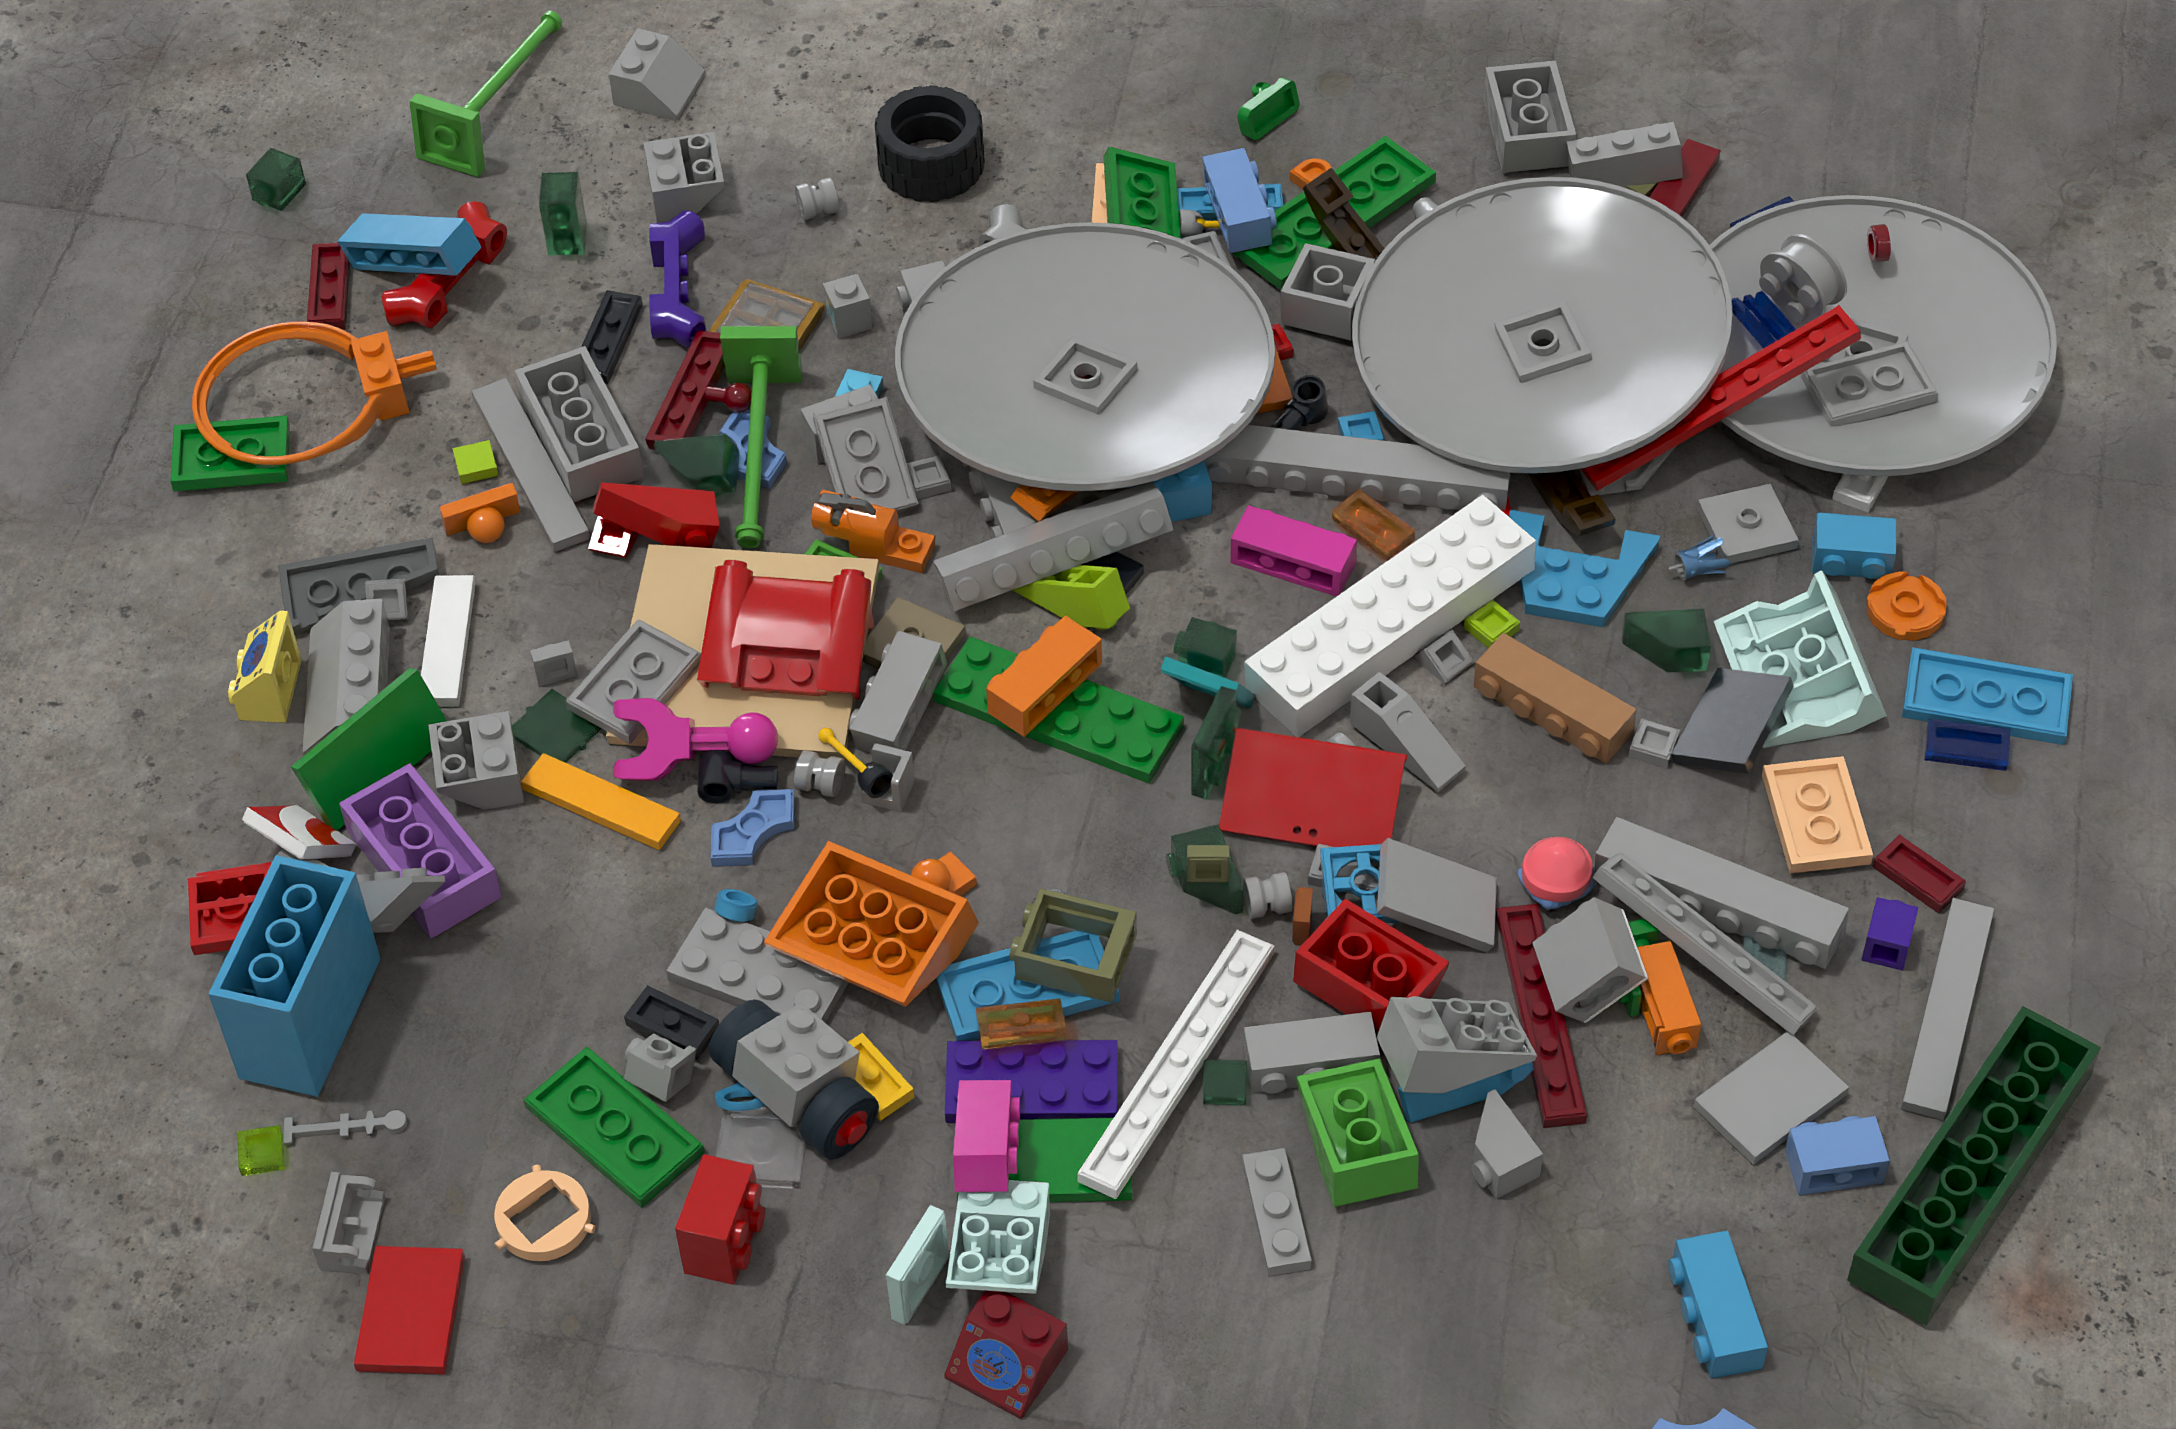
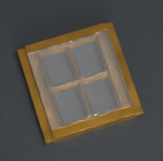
M745 279L709 329V332L721 333V326H796L799 341L798 351H800L821 319L822 313L825 310V304Z

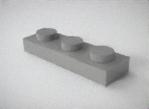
M1285 1148L1243 1154L1242 1166L1267 1276L1310 1270L1311 1256Z

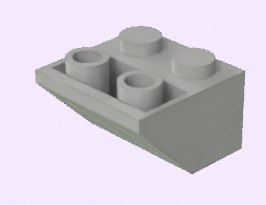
M714 132L643 142L657 223L668 222L683 210L692 211L697 214L725 187Z
M509 711L428 725L437 793L483 810L524 803L516 741Z

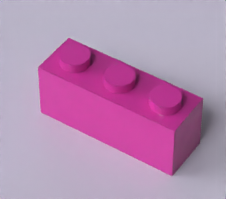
M1248 505L1231 537L1230 563L1337 597L1341 594L1356 565L1357 539L1343 533L1313 526L1305 521H1297L1278 515L1270 510H1262Z
M959 1080L953 1149L955 1192H1008L1009 1174H1017V1148H1019L1020 1097H1012L1011 1080Z

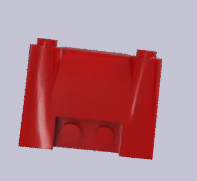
M725 560L723 565L715 567L697 681L702 687L709 688V683L730 684L732 688L757 692L807 696L827 695V692L851 694L855 700H860L863 647L867 631L874 628L873 611L870 607L871 580L864 577L865 573L856 569H842L840 575L833 577V582L753 576V571L747 569L746 562Z

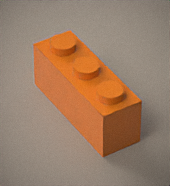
M1065 615L1054 626L1047 627L1041 634L1040 639L1028 650L1021 651L1013 664L1002 674H997L990 680L986 688L988 713L1025 737L1102 665V639Z

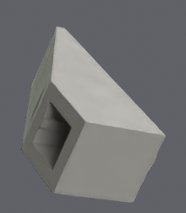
M1378 672L1351 694L1350 724L1383 750L1407 754V761L1404 766L1437 792L1466 770L1464 762L1412 697L1381 672Z
M427 868L402 869V877H400V871L375 872L374 881L373 874L356 875L373 934L393 932L445 882V875L427 876Z

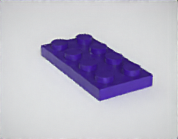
M1118 1040L947 1041L945 1122L956 1123L959 1080H1011L1012 1097H1020V1120L1114 1118L1118 1112Z

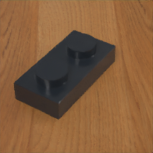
M648 985L624 1016L626 1026L646 1036H651L654 1033L661 1038L669 1040L672 1044L683 1050L689 1045L696 1049V1060L708 1046L715 1030L719 1026L717 1018Z

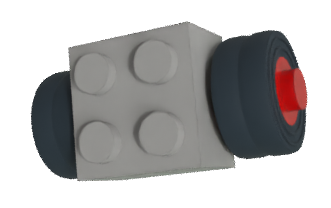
M757 999L749 1000L733 1009L715 1030L709 1045V1055L712 1060L732 1078L740 1082L790 1127L801 1121L800 1134L802 1138L823 1157L832 1160L846 1155L865 1138L872 1128L878 1115L879 1104L876 1098L855 1080L860 1052L801 1002L778 1015L764 1002Z

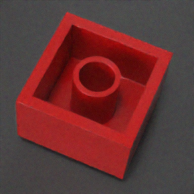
M703 1154L675 1227L684 1274L735 1285L740 1269H747L752 1253L750 1241L754 1232L759 1233L761 1231L766 1212L765 1207L760 1204L762 1186L757 1183L754 1165Z

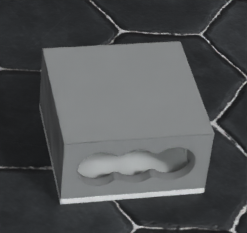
M1595 897L1582 903L1576 911L1561 922L1552 925L1546 933L1532 942L1556 1012L1587 1023L1648 979L1624 910Z

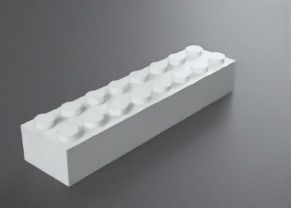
M1481 495L1245 660V688L1256 695L1255 699L1292 734L1300 737L1351 701V694L1378 672L1386 676L1535 569L1536 540L1484 495Z

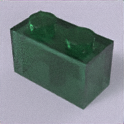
M578 172L542 173L539 208L548 255L584 254L587 220Z

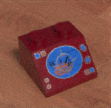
M985 1290L966 1317L945 1371V1379L1022 1420L1068 1351L1067 1323L1007 1292Z

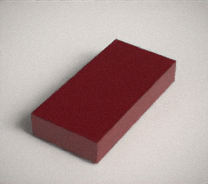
M1900 834L1874 858L1872 865L1878 872L1938 914L1952 902L1953 898H1956L1964 890L1966 880Z

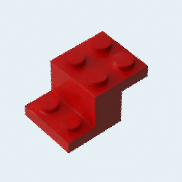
M272 862L196 873V877L188 878L190 946L194 955L230 950Z

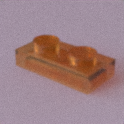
M1359 489L1332 510V520L1387 561L1415 541L1416 530Z
M1060 998L976 1008V1022L981 1049L1067 1040L1066 1024Z

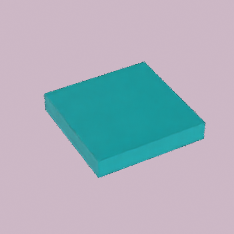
M1166 656L1160 669L1162 673L1181 685L1247 709L1248 707L1251 708L1256 696L1237 682Z

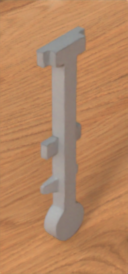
M399 1110L390 1111L385 1117L374 1118L372 1111H367L366 1118L359 1120H349V1113L340 1114V1121L296 1126H294L293 1117H285L283 1143L284 1145L293 1144L295 1137L340 1133V1138H348L349 1132L367 1131V1135H372L373 1130L386 1129L392 1134H397L405 1130L407 1119L405 1114Z

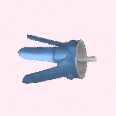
M1714 535L1690 549L1675 551V565L1668 569L1670 571L1676 569L1683 581L1699 574L1726 573L1724 570L1714 569L1727 567L1730 565V561L1725 558L1716 559V554L1710 552L1721 546L1723 539L1716 538L1712 540L1714 538Z

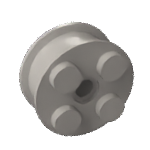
M1793 234L1783 242L1780 252L1769 253L1761 261V278L1759 279L1761 289L1795 323H1809L1824 314L1827 305L1837 304L1846 296L1847 281L1842 267L1834 255L1812 237L1803 234Z

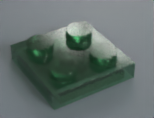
M1224 686L1220 687L1191 746V795L1207 800L1213 785L1220 786L1226 770L1225 761L1228 755H1232L1235 739L1234 730L1237 728L1241 715V709L1236 707V690Z

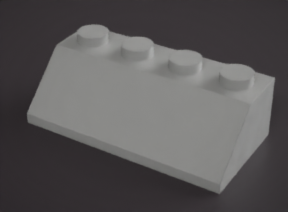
M383 599L343 601L310 629L303 756L387 687L390 626Z

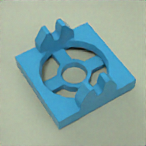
M1381 844L1320 849L1322 896L1324 898V912L1327 913V917L1342 902L1336 892L1352 891L1361 898L1363 910L1385 923H1402L1377 914L1375 896L1378 895V885L1373 890L1364 891L1359 889L1354 883L1356 877L1361 874L1373 875L1379 883V871L1371 867L1370 861L1380 863ZM1357 861L1358 868L1352 872L1350 877L1335 878L1340 869L1349 863Z

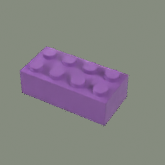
M410 763L339 803L347 832L378 872L400 871V877H402V869L427 868V876L445 875V882L412 913L413 917L431 939L502 898L495 868Z

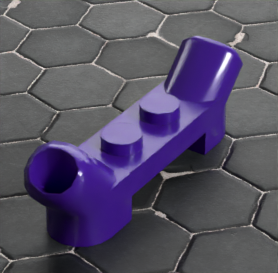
M683 210L669 222L650 223L649 227L653 267L664 266V294L649 295L652 339L672 338L686 348L690 347L698 330L706 331L704 317L683 304L689 303L688 281H683L684 276H689L688 255L686 253L705 239L704 223L692 211Z

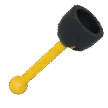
M824 727L819 731L818 738L821 742L829 743L859 770L857 776L858 784L869 797L878 798L889 790L893 774L884 765L877 762H870L864 765L834 737V732L831 728Z

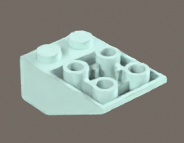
M1009 1180L1008 1192H959L946 1288L1036 1294L1046 1251L1050 1219L1049 1183Z

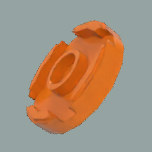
M1898 571L1886 574L1873 583L1867 597V615L1873 626L1887 636L1898 640L1910 641L1927 638L1938 631L1945 619L1947 606L1946 597L1941 588L1931 579L1920 574L1918 578L1908 576L1909 572Z

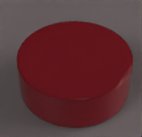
M1885 224L1871 225L1867 232L1868 253L1873 262L1889 261L1891 242L1889 231Z

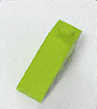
M1078 565L1012 590L1062 618L1066 615L1083 627H1093L1097 630L1113 627L1117 620L1130 609L1118 570L1112 567Z

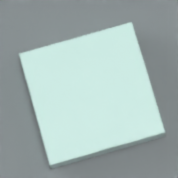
M932 1205L929 1206L886 1274L891 1319L903 1325L910 1321L949 1258L944 1211Z

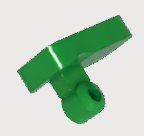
M1281 77L1272 86L1267 82H1259L1253 85L1251 88L1253 98L1239 109L1237 115L1241 134L1250 139L1258 140L1295 113L1300 106L1295 82Z

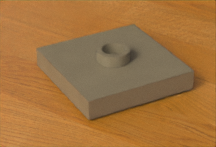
M897 597L867 637L863 662L880 668L883 650L888 643L892 644L898 631L942 643L947 661L965 636V625Z

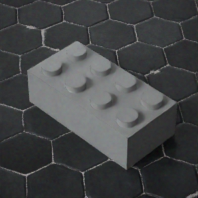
M585 346L514 370L520 401L573 502L596 495L601 482L627 484L644 478L639 447Z

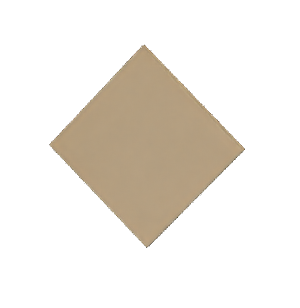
M649 544L631 626L640 619L701 653L715 567L723 565L725 560L746 562L747 569L753 571V576L833 582V577L840 575L842 569L860 570L865 573V578L871 580L870 607L872 609L880 568L879 560ZM866 634V637H865V642H864V647H863L862 662H863V657H864V650H865V644H866L867 634ZM698 665L665 703L677 717L695 720V727H727L742 714L750 712L760 713L767 716L774 723L778 731V745L772 756L799 757L802 751L807 750L816 752L820 758L827 759L830 756H835L845 760V757L829 743L821 742L818 738V733L824 727L831 728L834 732V737L847 748L850 734L849 721L854 711L856 700L853 699L851 694L827 692V695L807 696L745 691L739 688H732L730 684L709 683V688L702 687L697 681ZM646 728L638 734L631 744L608 731L606 734L608 744L647 747L649 740Z

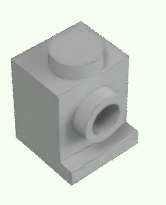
M654 1033L645 1040L637 1037L631 1041L625 1052L627 1064L624 1079L666 1102L690 1083L696 1049L689 1045L683 1050L672 1044L669 1040L661 1038Z

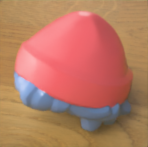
M1549 837L1535 843L1527 851L1522 868L1518 870L1521 884L1526 887V891L1531 895L1532 899L1546 910L1567 906L1572 901L1586 896L1595 886L1592 879L1595 869L1588 851L1580 843L1566 837Z

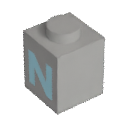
M858 274L823 283L826 316L837 339L872 329L870 298Z

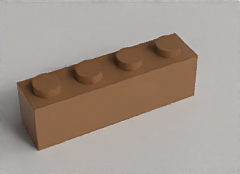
M1505 633L1498 637L1475 664L1473 687L1478 689L1485 697L1497 700L1512 709L1518 716L1528 718L1545 728L1551 735L1566 740L1578 747L1585 755L1595 757L1605 764L1612 759L1634 733L1636 708Z

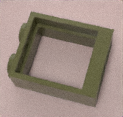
M1040 888L1034 904L1028 903L1026 905L1022 920V926L1025 928L1021 937L1015 936L1011 944L1009 960L1014 961L1015 979L1113 1003L1137 937V912ZM1051 923L1108 937L1109 940L1098 970L1036 955L1047 924Z

